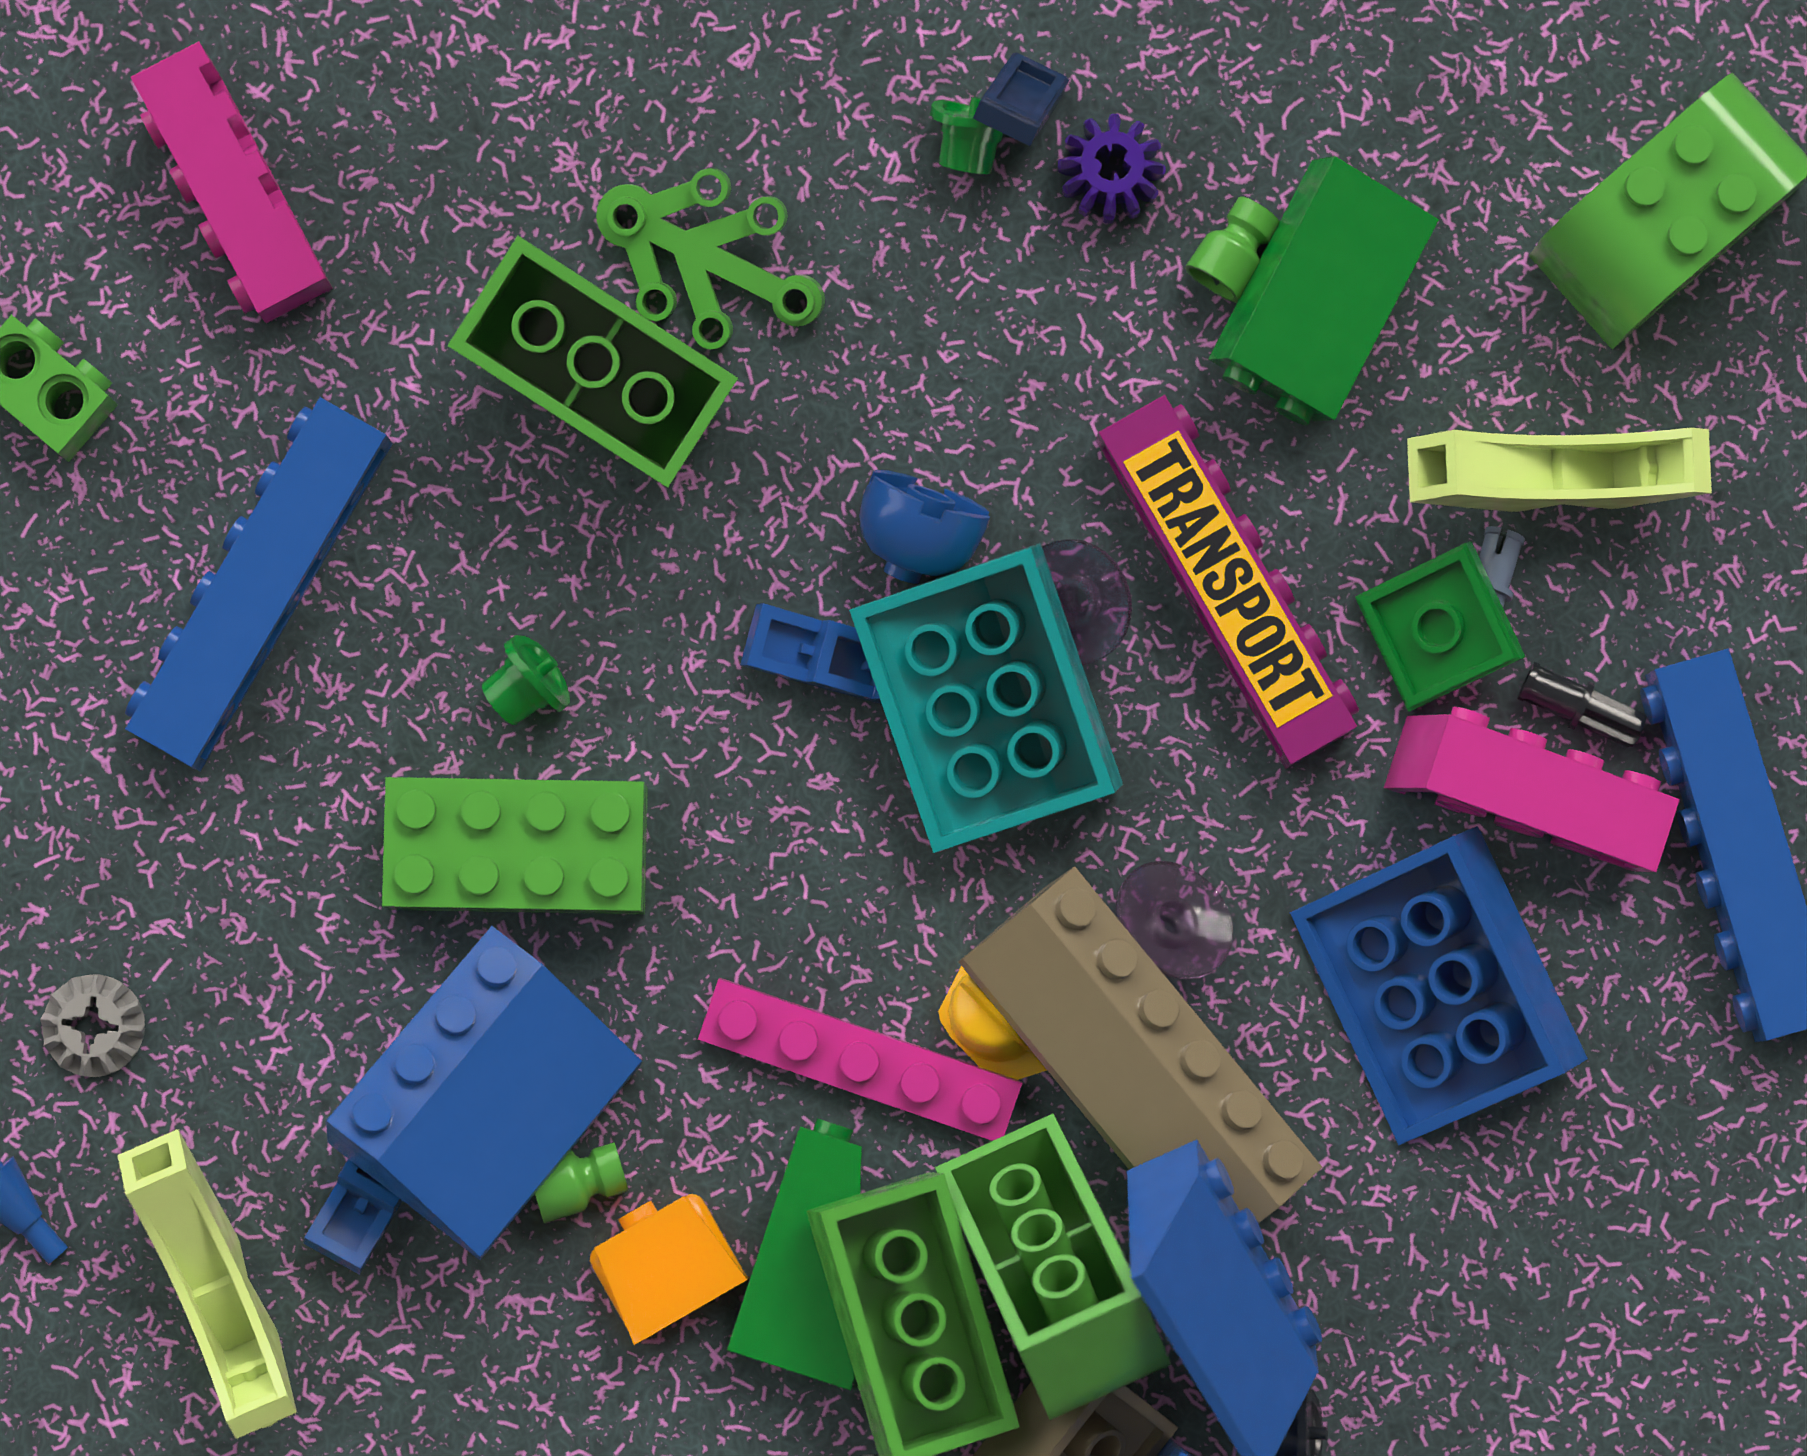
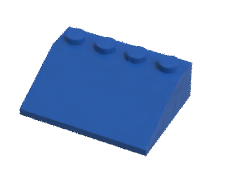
M1478 826L1452 836L1290 912L1398 1145L1564 1074L1588 1059Z
M491 926L326 1120L327 1143L477 1259L481 1260L642 1064V1060L542 963Z
M1196 1139L1127 1171L1131 1280L1240 1456H1275L1318 1373L1316 1344L1322 1342V1334L1308 1306L1298 1308L1290 1295L1293 1293V1286L1282 1261L1278 1257L1269 1260L1261 1246L1264 1244L1263 1234L1254 1214L1249 1208L1240 1211L1231 1195L1234 1194V1188L1224 1164L1219 1158L1210 1161Z

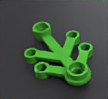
M716 168L703 169L697 172L691 181L655 194H650L643 187L632 184L619 185L610 189L598 204L596 212L597 225L606 240L613 245L626 249L640 289L636 297V307L639 313L650 321L663 320L674 312L677 305V297L674 290L662 281L651 242L670 251L675 256L696 317L692 327L693 337L703 348L717 349L729 342L733 334V324L730 318L721 312L708 271L771 302L775 315L787 325L803 326L809 324L822 313L825 305L824 291L821 285L812 277L798 274L782 279L718 247L755 233L771 235L782 230L787 222L788 213L785 205L779 199L771 196L761 197L753 201L747 210L689 230H684L662 218L695 204L713 207L724 203L730 195L731 182L723 171ZM708 175L715 176L721 183V193L714 200L705 198L700 191V183ZM764 203L771 204L778 212V221L772 228L761 226L756 218L758 208ZM624 204L634 207L638 215L636 224L630 229L622 227L617 220V211ZM653 289L660 290L667 298V306L659 314L651 312L646 305L647 295ZM792 289L801 290L807 297V307L802 313H794L786 306V295ZM707 318H715L723 326V335L717 342L707 340L702 333V326Z

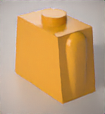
M696 1194L685 1195L657 1211L652 1201L645 1203L618 1219L624 1231L596 1246L590 1254L591 1266L626 1326L634 1345L749 1279L706 1203Z

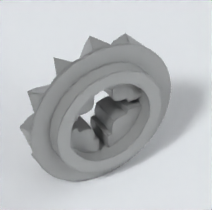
M99 974L71 978L58 990L50 994L45 1012L40 1018L44 1038L43 1046L49 1051L59 1067L84 1077L109 1075L127 1065L138 1052L145 1031L144 1013L135 994L122 982ZM94 997H97L96 1007L99 1008V1018L109 1021L111 1025H118L119 1029L118 1032L108 1031L107 1034H97L94 1044H90V1051L87 1054L88 1044L85 1043V1033L75 1030L74 1026H66V1020L87 1017L90 1007H93Z

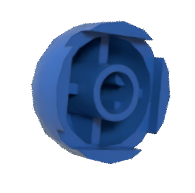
M875 470L863 495L859 519L861 534L873 553L886 560L883 569L885 573L908 583L919 584L922 574L945 576L958 571L973 557L984 537L990 516H988L989 511L961 494L945 488L944 494L930 488L915 485L918 479L916 477L889 470Z

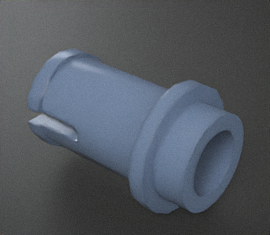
M1489 526L1485 528V537L1479 558L1502 607H1504L1505 602H1511L1514 593L1509 587L1525 538L1519 533L1507 530L1502 551L1498 554L1503 538L1500 535L1502 528Z

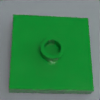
M1472 541L1466 542L1355 596L1408 712L1526 657Z

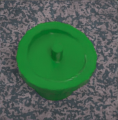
M971 97L970 105L943 99L932 103L930 115L934 120L942 123L941 131L943 136L939 165L963 172L991 174L998 142H1001L1003 133L973 119L982 98Z
M515 635L504 644L508 658L505 659L504 665L482 683L483 693L490 705L511 725H517L539 708L543 709L549 704L558 712H561L570 704L567 683L558 668L557 661L538 642L522 635Z

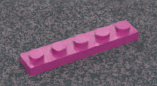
M723 978L718 979L698 1040L991 1141L1005 1135L1022 1085V1081Z

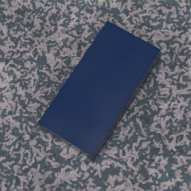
M1013 52L980 100L973 119L1031 146L1061 100L1070 79L1034 60Z

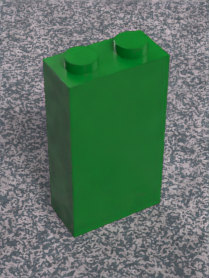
M1336 156L1312 160L1208 360L1225 369L1222 378L1227 383L1252 395H1256L1259 389L1278 401L1274 407L1278 413L1296 423L1308 426L1311 420H1335L1439 219Z

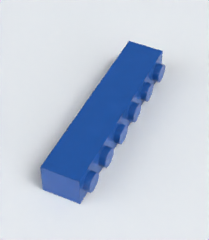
M321 397L318 399L313 410L305 406L295 418L287 435V440L293 442L281 464L275 461L271 462L262 474L255 489V494L261 497L248 519L240 516L229 530L222 547L229 553L216 574L208 571L198 583L190 600V604L195 606L196 609L184 629L176 626L169 633L158 654V659L164 662L152 684L144 681L139 685L125 711V714L131 717L125 728L126 730L200 772L393 444L383 432Z
M1729 648L1655 669L1645 675L1648 686L1641 688V700L1649 723L1651 725L1660 723L1666 743V748L1659 749L1661 768L1668 785L1678 784L1685 806V809L1677 811L1679 828L1687 847L1697 846L1703 870L1696 872L1695 875L1697 888L1705 908L1715 907L1722 932L1714 934L1715 947L1723 969L1725 971L1734 969L1741 993L1733 995L1732 1000L1740 1028L1744 1033L1752 1031L1755 1042L1768 1041L1806 1030L1807 905Z

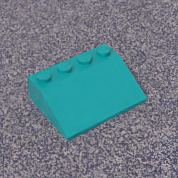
M1040 543L849 610L933 853L1113 794L1123 785Z

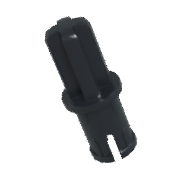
M1537 662L1532 664L1517 697L1522 702L1526 701L1568 720L1567 727L1572 730L1579 725L1625 747H1633L1636 744L1646 723L1644 713L1594 691V683L1589 681L1586 686H1583L1541 667Z

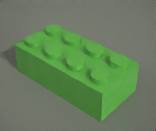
M385 777L382 907L389 910L645 914L648 787L645 782Z
M924 1173L807 1210V1216L878 1455L933 1456L1019 1428L1018 1419L945 1174Z

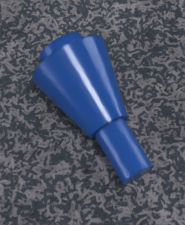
M12 1156L4 1163L0 1161V1223L17 1235L22 1234L49 1264L61 1255L68 1246L41 1217L43 1213L14 1156Z

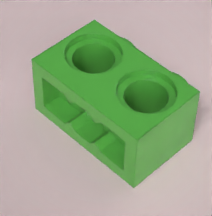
M11 314L0 327V405L66 461L70 462L118 406L105 393L112 385V382L84 358L76 367L57 353L64 342L36 318L26 327ZM20 350L33 351L35 364L32 371L23 378H9L7 363L10 357ZM68 390L81 391L83 394V406L80 412L70 419H58L54 411L57 398Z

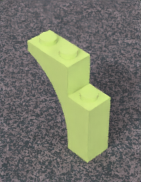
M1682 428L1600 435H1514L1449 430L1407 438L1410 502L1508 512H1519L1562 504L1618 509L1712 493L1709 429Z
M177 1129L119 1154L118 1159L125 1194L149 1235L177 1292L204 1356L225 1420L235 1438H240L260 1428L269 1427L277 1421L297 1413L279 1334L248 1279L238 1236L179 1130Z

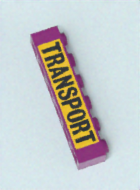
M1163 395L1099 431L1096 442L1282 764L1287 769L1352 732L1357 727L1352 716L1359 712V708L1346 684L1341 679L1332 683L1320 660L1327 657V653L1310 624H1306L1301 628L1288 607V605L1295 602V598L1280 571L1274 569L1268 573L1256 550L1263 547V543L1254 525L1246 514L1236 518L1224 496L1231 492V488L1219 465L1214 459L1204 463L1192 442L1199 438V433L1189 413L1182 404L1172 408L1167 397Z

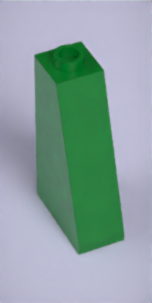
M817 1118L813 1130L801 1126L799 1128L727 1350L851 1391L855 1374L806 1211L861 1194L862 1146L850 1143L853 1133L852 1129Z

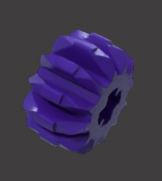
M1118 114L1109 115L1106 132H1102L1098 123L1092 118L1085 120L1083 129L1087 140L1076 135H1068L1064 146L1073 157L1059 159L1057 167L1059 173L1073 177L1062 187L1064 197L1072 198L1085 192L1086 195L1080 203L1078 212L1086 217L1092 212L1096 202L1103 204V222L1109 224L1114 221L1117 204H1121L1125 214L1130 219H1134L1140 213L1136 197L1145 202L1154 203L1159 191L1149 181L1163 179L1166 172L1165 165L1149 161L1160 152V142L1155 139L1138 144L1144 131V124L1136 121L1131 125L1127 134L1120 132L1121 120ZM1111 156L1121 159L1123 161L1121 173L1125 177L1119 179L1117 173H1114L1113 180L1111 181L1100 176L1102 164L1099 159L1104 157L1107 164Z

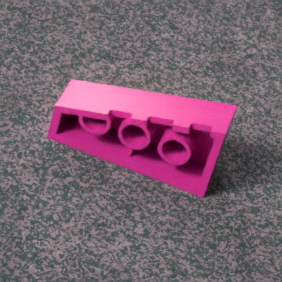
M198 41L131 76L148 111L140 114L146 129L158 149L167 144L178 164L169 169L175 184L187 204L195 199L198 201L207 218L206 221L198 225L204 239L216 259L224 254L227 255L237 274L228 279L227 282L244 313L246 314L256 309L263 321L268 323L333 289L218 70L201 43Z
M1453 707L1451 714L1407 716L1384 785L1385 789L1403 795L1406 792H1433L1438 794V798L1435 801L1436 806L1478 817H1486L1488 812L1496 815L1494 823L1497 824L1496 826L1536 838H1543L1544 833L1552 836L1550 843L1631 871L1657 872L1680 800L1659 792L1661 781L1629 770H1624L1622 778L1602 771L1604 760L1585 752L1568 749L1565 757L1545 750L1546 738L1525 730L1510 728L1508 735L1487 728L1490 720L1489 717L1465 708Z

